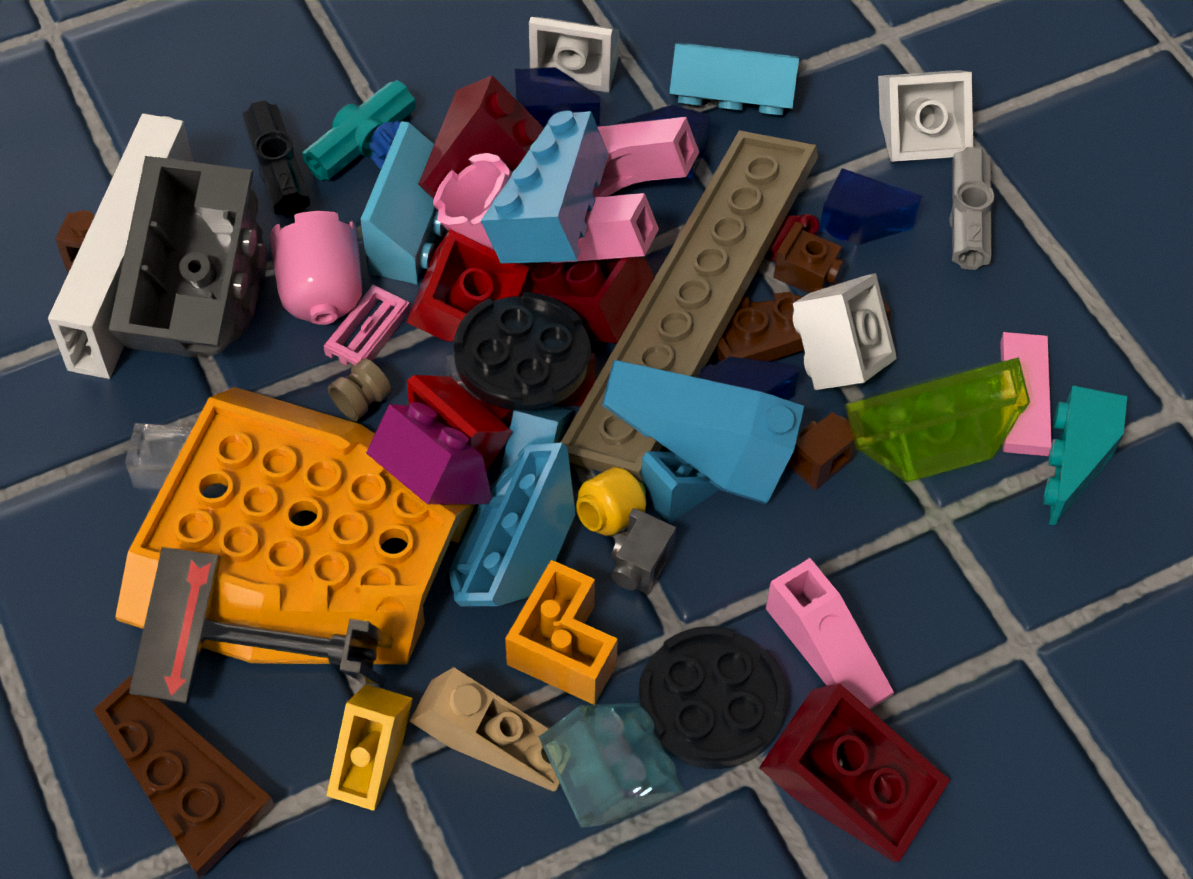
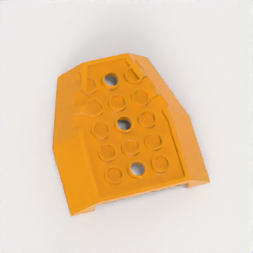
M233 387L208 398L128 550L115 617L117 621L141 629L144 628L162 547L219 555L221 561L208 619L332 638L334 634L346 635L349 619L369 621L393 639L391 649L377 647V657L374 664H408L425 624L423 611L425 599L450 541L460 542L475 504H426L366 454L375 433L361 424ZM213 484H223L228 487L227 491L218 498H207L202 495L203 491ZM301 511H312L317 515L314 522L306 526H298L291 522L292 517ZM391 538L403 539L408 544L402 552L390 554L381 549L382 544ZM204 640L201 647L248 663L330 664L328 658L212 640Z

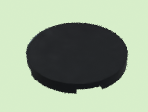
M523 292V296L506 297L495 301L489 298L479 303L464 316L454 337V362L461 381L478 398L504 409L536 410L557 404L578 389L584 381L590 366L591 345L580 316L565 303L539 293Z
M714 626L688 629L664 641L663 646L655 652L644 671H642L638 693L641 719L654 742L664 752L678 761L705 769H724L739 766L763 753L780 732L788 699L783 672L768 650L764 651L749 639L735 634L733 629Z

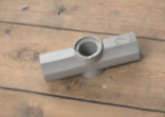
M966 147L965 150L954 153L952 160V209L949 217V223L952 227V261L960 265L961 269L977 270L983 265H988L991 260V207L994 200V192L991 188L990 156L985 154L982 148Z

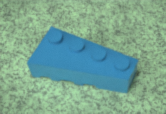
M561 111L554 114L481 219V223L501 264L578 260L580 249L577 242L579 238L585 237L587 224L584 220L587 211L593 209L595 198L592 192L594 188L600 185L609 155L591 111L575 113Z

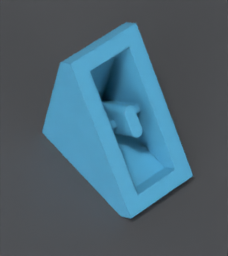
M553 405L536 410H514L510 426L513 432L507 440L500 475L519 460L518 454L526 445L560 443L569 425L572 410Z
M647 451L642 457L641 463L643 485L646 491L645 497L648 503L668 524L720 490L709 482L710 478L690 464L685 465L673 457V452Z

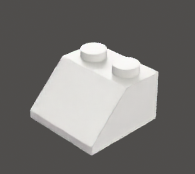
M531 17L529 21L530 80L609 93L618 61L619 29L543 17Z
M954 70L878 76L880 121L891 162L950 158L954 156V153L965 150L966 147H973L972 72Z
M876 273L811 292L793 303V324L796 331L801 334L805 350L804 366L807 374L812 377L815 390L864 383L897 359Z

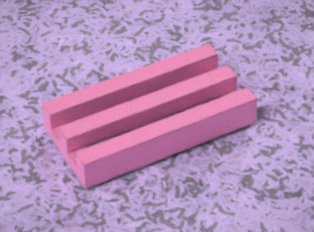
M372 285L325 343V355L333 358L335 355L338 356L340 363L346 366L349 363L355 365L363 358L372 361L410 313V302L378 286ZM379 300L383 301L375 313L364 322L361 330L347 347L343 346Z

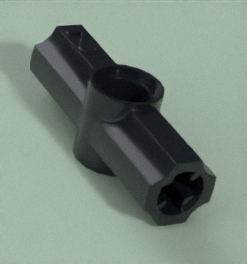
M266 100L251 103L249 109L243 112L242 115L257 159L260 177L265 183L275 215H283L287 219L292 218L310 206V198L295 158L292 139L286 132L277 104H270Z

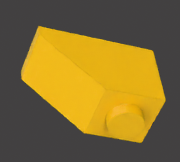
M365 684L346 702L326 796L373 811L377 808L403 744L413 698Z

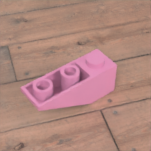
M811 558L771 581L766 610L826 686L837 683L842 684L869 709L874 708L894 694L892 687L841 595Z

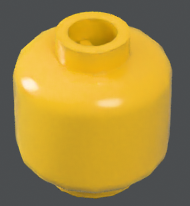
M613 467L585 481L578 490L576 502L577 515L582 524L590 531L604 536L618 534L628 528L629 514L633 508L645 513V487L633 474L623 468Z

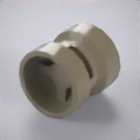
M363 358L351 368V374L346 378L338 377L327 387L328 393L336 407L352 421H358L368 412L370 404L381 402L392 393L391 385L385 374L367 358Z

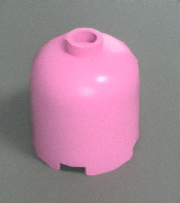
M484 153L470 157L469 160L472 162V165L466 167L459 174L454 170L447 174L437 189L433 205L438 209L437 220L448 231L451 229L494 250L481 223V219L513 172L499 156Z
M310 211L294 215L295 223L284 228L277 224L273 227L269 236L279 297L283 307L295 318L318 325L330 324L336 321L337 318L345 316L352 311L362 296L361 266L356 225L353 221L349 224L339 221L338 213Z

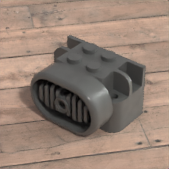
M145 156L109 331L127 348L196 357L198 354L213 355L224 351L228 345L236 341L247 330L253 320L259 302L267 268V251L262 239V229L256 222L258 198L251 188L254 175L252 170Z

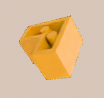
M551 560L505 638L508 666L593 705L596 704L616 667L618 644L617 638L585 624L594 608L595 579Z

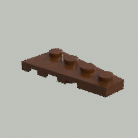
M827 287L815 288L814 291H818ZM792 292L775 293L774 300L749 303L748 297H742L714 349L727 374L804 350L801 334L796 331L793 324V303L804 296L793 295ZM883 300L887 320L889 323L891 310Z
M130 675L101 701L93 711L194 873L200 879L274 806L272 797L159 699L129 694L133 677Z

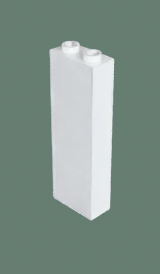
M143 113L138 121L48 316L49 324L67 371L110 379L124 344L109 331L144 159L145 156L193 162L184 121L167 116L160 117Z

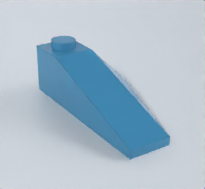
M614 360L612 363L602 402L604 408L647 438L652 437L674 453L673 457L685 465L690 464L710 478L709 482L721 491L762 504L768 503L795 449L804 405L764 392Z

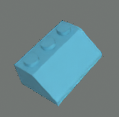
M676 43L669 94L678 95V103L702 105L703 98L719 100V108L742 110L743 103L758 104L760 113L783 115L784 108L792 109L799 57Z
M403 121L399 125L360 220L368 274L418 285L423 269H428L434 254L435 245L433 243L436 235L442 236L445 227L437 220L438 209L433 205L434 199L418 185L434 143L410 123Z

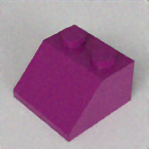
M412 402L411 405L389 404L366 454L426 504H488L492 495L483 456L467 444L469 441L468 437L454 428L443 425L436 419L437 413L427 405L419 402Z

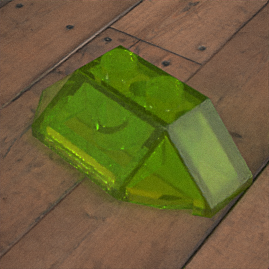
M1018 357L958 370L881 391L847 403L845 406L856 449L904 482H910L992 459L1012 430L1020 413H1023L1029 405L1030 399Z

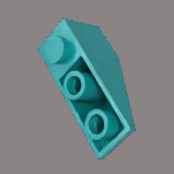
M1072 385L1066 403L1058 402L1053 420V428L1060 429L1059 440L1053 439L1048 459V466L1055 467L1054 478H1048L1043 498V504L1051 506L1048 524L1056 525L1112 460L1124 434L1128 396Z

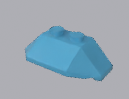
M564 443L526 445L518 454L519 460L504 470L490 487L492 497L489 503L479 504L448 571L451 587L455 593L453 595L454 600L459 606H501L530 597L551 560L556 561L575 517L568 448Z

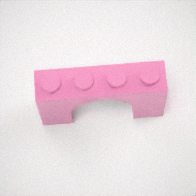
M686 117L598 127L609 155L600 185L594 188L592 192L595 198L593 209L587 211L584 220L587 224L585 237L579 238L577 242L580 249L577 261L646 255L659 228L645 193L610 195L621 188L638 182L687 177L699 154V150ZM558 261V262H551V263L575 262V261Z

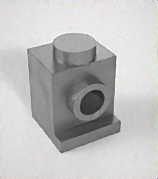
M633 508L629 514L628 534L621 533L612 550L611 558L616 560L615 568L611 573L612 580L624 589H637L649 595L674 551L676 527Z

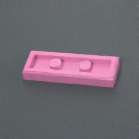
M1003 332L1000 341L1003 452L1049 456L1052 443L1048 336Z

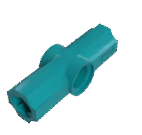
M395 80L386 84L359 107L353 103L344 106L335 116L332 129L302 152L303 162L316 178L324 181L325 179H331L360 154L365 157L372 156L374 152L369 147V144L372 143L371 137L374 131L386 122L402 121L416 109L415 98L411 95L406 85Z

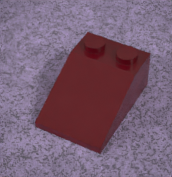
M493 75L460 88L455 92L418 185L434 199L439 185L450 171L454 170L459 174L466 167L472 165V162L469 160L470 157L484 153L499 156L513 172L528 153L531 145L537 140L544 127Z
M645 256L562 263H522L528 266L529 270L519 296H523V292H533L555 298L572 308L580 316L590 341L618 343L653 282L654 275Z
M840 683L810 691L759 767L761 771L796 801L893 862H900L950 782V779Z

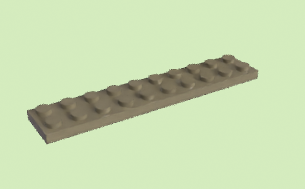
M738 131L560 442L564 443L568 448L569 463L600 472L613 467L623 468L633 474L640 483H643L642 457L647 451H660L663 445L652 437H645L602 406L613 361L619 360L696 378L700 377L818 158L816 145Z

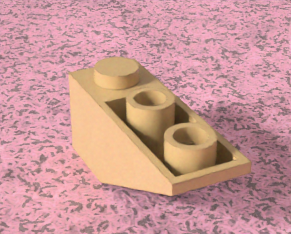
M455 667L431 680L409 721L456 751L551 791L557 790L577 748Z

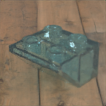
M640 702L580 705L539 736L541 744L581 828L613 824L675 797L684 791L676 776V767L673 761L664 752L659 739L653 733V720L642 709Z

